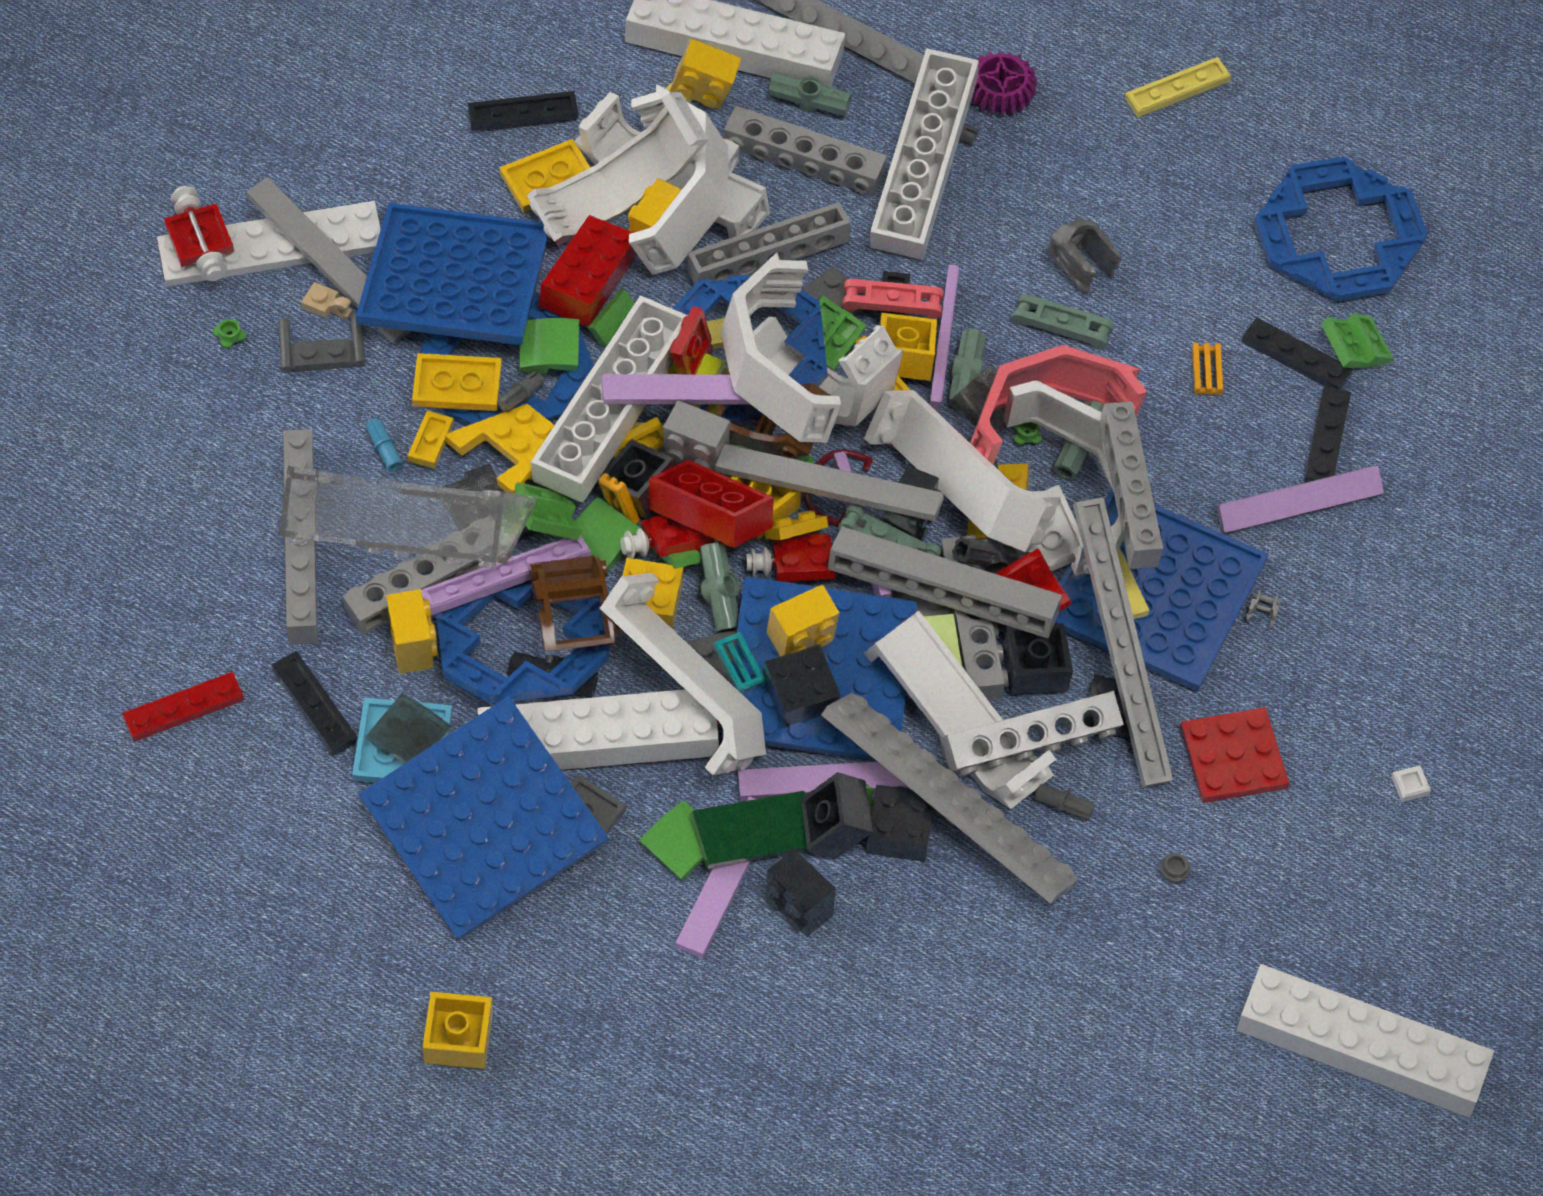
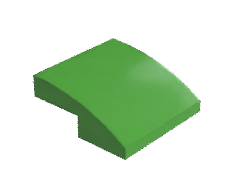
M822 295L819 301L827 367L834 371L840 364L838 360L846 356L867 325Z
M1353 313L1346 320L1327 317L1321 323L1343 367L1367 368L1391 363L1394 360L1372 316Z
M542 318L528 320L523 343L519 345V371L547 374L548 368L576 372L579 354V319Z
M519 482L516 483L515 494L518 508L529 530L578 541L582 530L572 518L576 506L568 496L554 490Z
M599 496L575 520L582 530L580 535L591 550V555H599L600 560H606L607 572L622 559L620 540L624 537L625 531H630L633 536L636 535L637 529H641Z
M684 800L666 813L639 840L683 881L703 861L690 816L694 809Z

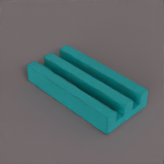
M741 632L714 642L713 647L734 687L741 694L747 689L749 691L755 689L757 685H765L766 679ZM736 641L755 676L754 679L750 678L732 642ZM726 645L733 661L735 662L744 680V683L741 682L739 676L737 675L723 646Z

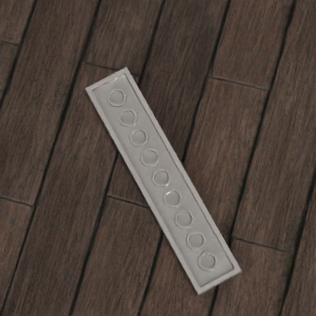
M852 692L828 705L822 713L825 719L1050 904L1071 890L1080 879L1073 874V870L1068 865L1060 863L1051 856L1045 846L1037 844L1028 837L1023 828L1012 824L1006 819L1000 809L990 806L984 801L978 791L962 783L956 773L945 769L930 752L922 750L913 742V739L908 734L900 732L890 724V720L885 715L873 710L863 697Z

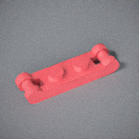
M848 279L844 282V292L846 295L843 297L842 307L845 310L868 309L921 314L931 319L940 318L942 315L940 302L943 300L944 292L939 287L861 279ZM859 293H866L865 296L857 295ZM921 299H927L929 302L921 301Z

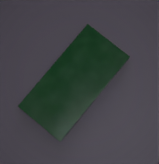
M805 791L693 810L690 816L706 869L788 854L792 849H795L797 852L806 851L807 843L801 798L806 795Z

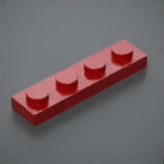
M230 672L123 712L122 716L133 742L242 702L244 701V696L234 673Z

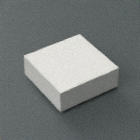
M1421 766L1392 773L1391 778L1401 802L1430 795L1431 789Z

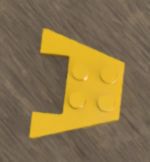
M525 404L447 433L445 438L447 444L462 456L483 441H487L511 460L515 466L497 477V482L500 488L511 497L516 498V483H525L526 480L532 479L531 461L555 425L529 404Z

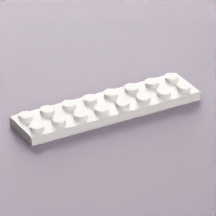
M375 201L303 212L347 257L374 253L381 230ZM268 218L226 225L234 246V252L222 255L223 263L227 266V271L223 277L312 263ZM169 235L157 236L166 287L205 281L201 278V270L197 268L196 263L184 267L180 266Z

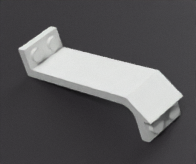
M609 92L603 100L598 102L590 115L582 120L578 127L580 135L574 143L596 165L641 132L633 129L625 121L619 96ZM696 156L681 174L668 183L683 189L695 173ZM728 171V205L715 222L727 227L730 239L756 230L770 214L766 187Z
M914 390L884 391L864 437L869 444H892L917 469L938 477V489L987 537L1026 552L1029 545L1040 544L1061 499L1058 493L1055 491H1027L1014 485Z
M652 573L622 576L600 609L721 723L724 731L723 741L705 768L712 775L729 773L745 769L752 762L753 757L766 755L762 713L645 604L654 595V588L659 579Z
M920 611L916 612L864 653L870 662L878 657L884 661L942 738L948 734L1003 720ZM1001 735V746L1005 749H1010L1011 740L1007 736ZM979 743L972 744L973 753L976 756L982 757L984 754L983 747ZM1050 750L1039 757L1033 756L1020 761H1016V757L1005 759L1006 764L998 767L989 768L988 764L977 766L978 771L970 775L983 792L1012 809L1035 791L1040 784L1045 783L1054 776L1049 765L1056 758Z

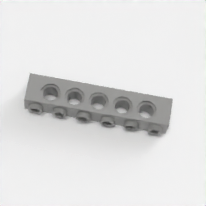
M735 106L724 128V139H729L739 145L740 152L779 164L785 168L804 172L809 176L828 180L836 185L855 189L860 193L875 196L886 172L887 155L739 106Z
M840 202L688 252L687 272L694 285L698 280L702 279L718 281L727 280V277L752 275L776 253H778L779 260L794 261L849 242L851 222Z
M1133 402L1105 403L1100 419V427L1129 569L1158 567L1163 545Z
M492 516L484 521H477L469 529L449 536L441 544L435 547H428L420 555L400 562L394 569L386 573L377 574L371 581L362 586H356L348 590L342 596L344 611L359 633L364 635L389 622L386 595L418 589L422 590L500 562L511 556L510 541ZM472 546H479V548H476V549H473V548H470V547H472ZM454 559L455 561L447 562L446 560ZM424 572L430 573L428 575H422V573ZM401 585L406 586L404 588H396L397 586ZM380 599V601L372 602L371 600Z
M976 535L963 536V537H968V538L976 539ZM960 537L941 539L940 557L982 570L981 566L962 563L954 559L952 550L955 547V541ZM950 608L951 614H954L961 666L987 700L1001 699L1004 687H1008V674L1006 669H1001L1000 662H1003V649L1001 644L996 643L995 638L998 637V623L982 617L972 619L970 616L975 615ZM975 641H982L984 644H977ZM979 666H987L989 669H981Z
M1114 691L948 734L941 741L949 769L953 772L960 771L961 776L977 772V766L988 764L989 768H994L1006 764L1005 759L1016 757V761L1031 758L1034 756L1033 752L1043 749L1044 753L1048 750L1054 752L1061 749L1060 744L1071 742L1072 746L1087 743L1090 736L1098 735L1099 739L1116 735L1115 730L1124 724ZM1083 714L1092 716L1094 720L1093 727H1088L1084 724ZM1056 721H1061L1065 724L1067 729L1065 735L1057 732L1055 728ZM1028 728H1033L1038 732V742L1029 739L1027 735ZM1001 735L1007 736L1011 740L1010 749H1005L1001 746ZM973 743H979L983 747L984 754L982 757L976 756L973 753Z

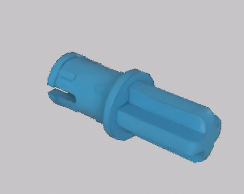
M371 419V421L366 423V429L374 443V451L379 453L388 472L400 469L403 466V461L394 447L395 440L389 437L381 420Z

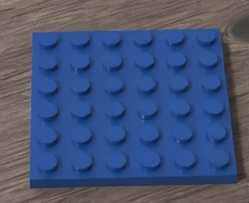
M388 203L357 309L356 324L522 345L549 239L544 231L543 222Z
M1111 488L1105 499L1110 526L1114 525L1118 518L1115 496ZM1154 504L1163 551L1158 567L1130 569L1150 610L1147 616L1134 619L1146 669L1198 692L1257 581L1269 554ZM1123 541L1122 544H1121V546H1120V549H1121V551H1122V553H1123V555H1124V557H1125V560H1126V562H1127V564H1128L1127 556H1126V551H1125V546H1124V541ZM1070 563L1059 584L1069 597L1071 605L1059 611L1055 624L1064 623L1067 634L1109 652L1091 576L1086 573L1075 575Z
M745 576L737 633L741 632L762 673L765 661L780 657L766 633L771 608L815 588L814 586ZM825 588L840 614L835 637L828 645L821 648L840 692V699L852 692L863 697L873 710L885 715L890 720V724L901 732L906 690L880 657L870 662L864 653L914 615L917 602ZM735 641V649L750 678L754 679L755 676ZM733 661L732 665L737 675L739 676L741 682L744 683V680L735 662ZM766 684L762 686L757 685L755 689L750 691L747 689L742 694L762 713L766 746L876 761L822 715L782 727Z
M509 696L359 793V797L458 941L609 841V837Z

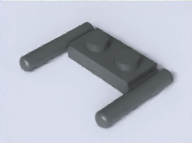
M357 312L351 314V341H349V338L295 342L291 345L289 320L287 318L279 319L281 371L288 373L292 370L302 372L352 368L351 365L356 367L364 366L363 327L361 324H356Z

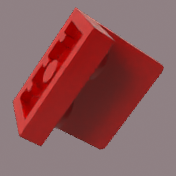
M1038 548L995 573L1061 594L1059 611L1071 605L1069 597L1052 574Z

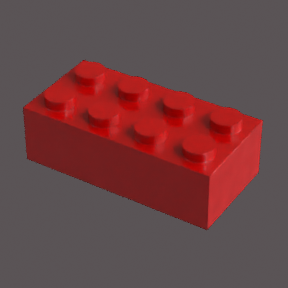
M589 215L541 283L539 307L564 318L579 319V324L588 327L636 258L637 253L629 243V234L634 232Z
M686 460L649 478L648 509L659 513L663 517L677 521L685 527L697 530L707 537L719 540L729 547L740 546L742 543L773 528L774 497L693 461Z

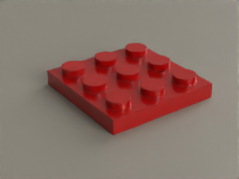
M1266 707L1181 722L1180 730L1202 803L1288 789L1289 781Z

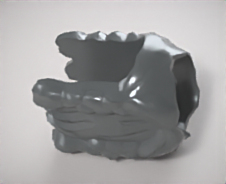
M1076 216V219L1069 224H1062L1058 230L1050 235L1048 248L1052 257L1057 262L1058 267L1063 270L1065 275L1069 276V279L1075 283L1077 289L1082 293L1089 292V286L1093 283L1092 280L1096 277L1097 272L1079 250L1086 249L1110 279L1114 276L1115 269L1119 267V263L1122 260L1120 252L1114 247L1104 232L1100 230L1099 226L1095 222L1085 220L1081 216Z

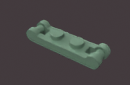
M1021 294L1017 301L1018 309L1014 310L1011 317L1012 322L1017 325L1024 326L1027 324L1090 343L1099 350L1106 348L1108 343L1107 335L1111 334L1114 323L1108 318L1028 294ZM1090 327L1095 328L1097 332L1089 330Z
M851 504L845 514L846 518L839 525V531L843 526L936 556L941 554V548L934 543L926 544L865 513L864 509L856 504Z

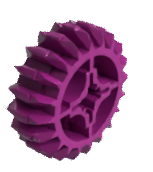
M1001 50L997 54L989 51L986 57L979 55V58H977L979 60L978 79L972 95L973 106L980 105L981 112L990 110L991 116L995 112H999L1002 117L1005 112L1013 116L1016 110L1022 112L1025 106H1029L1036 94L1037 87L1034 68L1030 67L1029 60L1022 61L1021 54L1014 57L1011 51L1008 54H1002Z

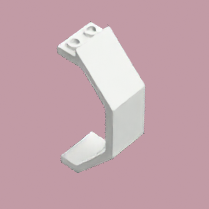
M657 84L655 93L634 98L631 101V108L633 111L636 110L641 116V122L645 127H649L663 110L665 105L661 98L670 93ZM688 103L689 107L709 139L696 155L695 173L654 226L629 234L630 245L652 275L678 268L688 255V252L694 248L728 205V145L708 115Z
M670 92L661 98L665 107L651 125L595 166L553 187L534 189L527 194L531 201V209L541 218L545 233L556 242L557 246L571 240L589 215L608 222L630 210L634 205L640 203L645 189L648 186H652L657 178L666 182L674 179L686 169L709 139L681 92Z
M776 253L733 293L721 329V337L733 390L799 442L827 443L841 407L840 397L810 393L762 355L756 347L750 316L760 307L795 308L797 293L801 291L803 286L802 279L804 273L808 271L806 261L779 260L778 253Z
M768 317L753 331L757 350L787 375L803 360V358L785 346L784 340L787 338V335L776 317ZM876 325L873 328L874 332L865 340L861 339L847 357H842L838 360L848 378L839 376L827 367L828 377L819 387L832 396L840 397L841 407L834 424L857 426L879 405L884 391H893L903 349H896L884 326Z
M1037 380L1010 387L1003 416L1007 428L1026 422H1033L1093 453L1098 458L1113 490L1100 427L1102 412ZM1119 516L1115 524L1111 526L1117 553L1123 542ZM1079 535L1080 546L1075 548L1074 555L1076 561L1071 563V567L1075 575L1082 573L1090 574L1081 536Z

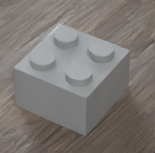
M677 400L663 427L664 454L673 457L676 463L690 460L716 472L715 466L724 444L729 445L730 420Z

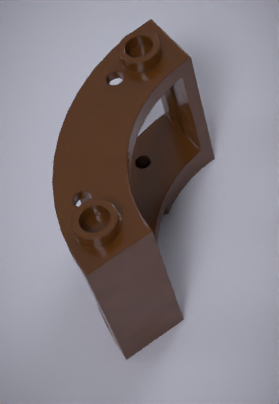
M728 367L724 369L722 375H730ZM814 383L800 384L812 394L832 396ZM709 404L706 411L721 417L726 404ZM762 414L755 432L730 423L729 441L755 451L796 459L797 457L809 455L814 442H799L788 432L786 435L773 436L776 423L764 414Z
M599 555L529 563L531 586L535 602L542 603L543 610H538V619L544 652L615 643V636L620 635L619 626L602 610L605 635L555 641L550 606L552 603L599 598L601 607L608 597L605 577H608L606 560H600Z

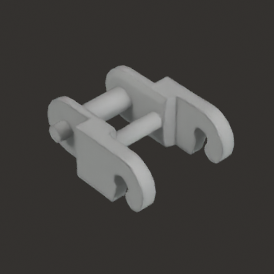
M1261 590L1258 591V594H1254L1246 621H1250L1251 614L1256 609L1270 612L1272 619L1269 628L1273 629L1279 609L1278 605H1280V601L1277 600L1278 595L1275 598L1261 595ZM1259 600L1273 604L1272 608L1258 605Z

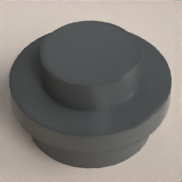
M1173 853L1162 860L1160 872L1167 881L1179 883L1189 876L1190 864L1183 855Z

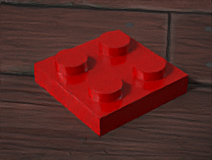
M692 306L688 316H685L682 320L678 338L674 339L671 344L670 354L673 357L678 374L696 375L711 344V334L703 309Z

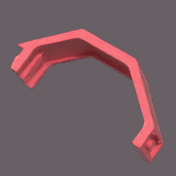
M1065 345L1000 365L970 444L989 462L994 464L1003 440L991 426L990 417L994 410L1006 406L1010 387L1035 380L1067 396L1088 402L1092 400L1102 403L1103 407L1105 403L1133 402L1137 417L1147 394V390L1137 379L1140 369Z

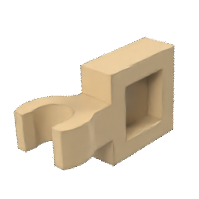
M315 282L301 301L303 310L327 318L331 312L343 319H348L353 311L351 308H348L351 300L339 297L338 291Z

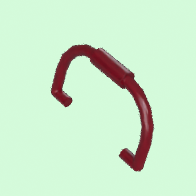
M839 449L828 452L817 463H814L824 466L828 460L834 458V453L844 451L847 457L865 462L862 471L868 472L873 458L856 451ZM805 492L804 499L807 509L815 511V515L826 516L813 505L812 494ZM846 512L842 513L840 520L827 516L828 524L839 527L841 521L846 518Z

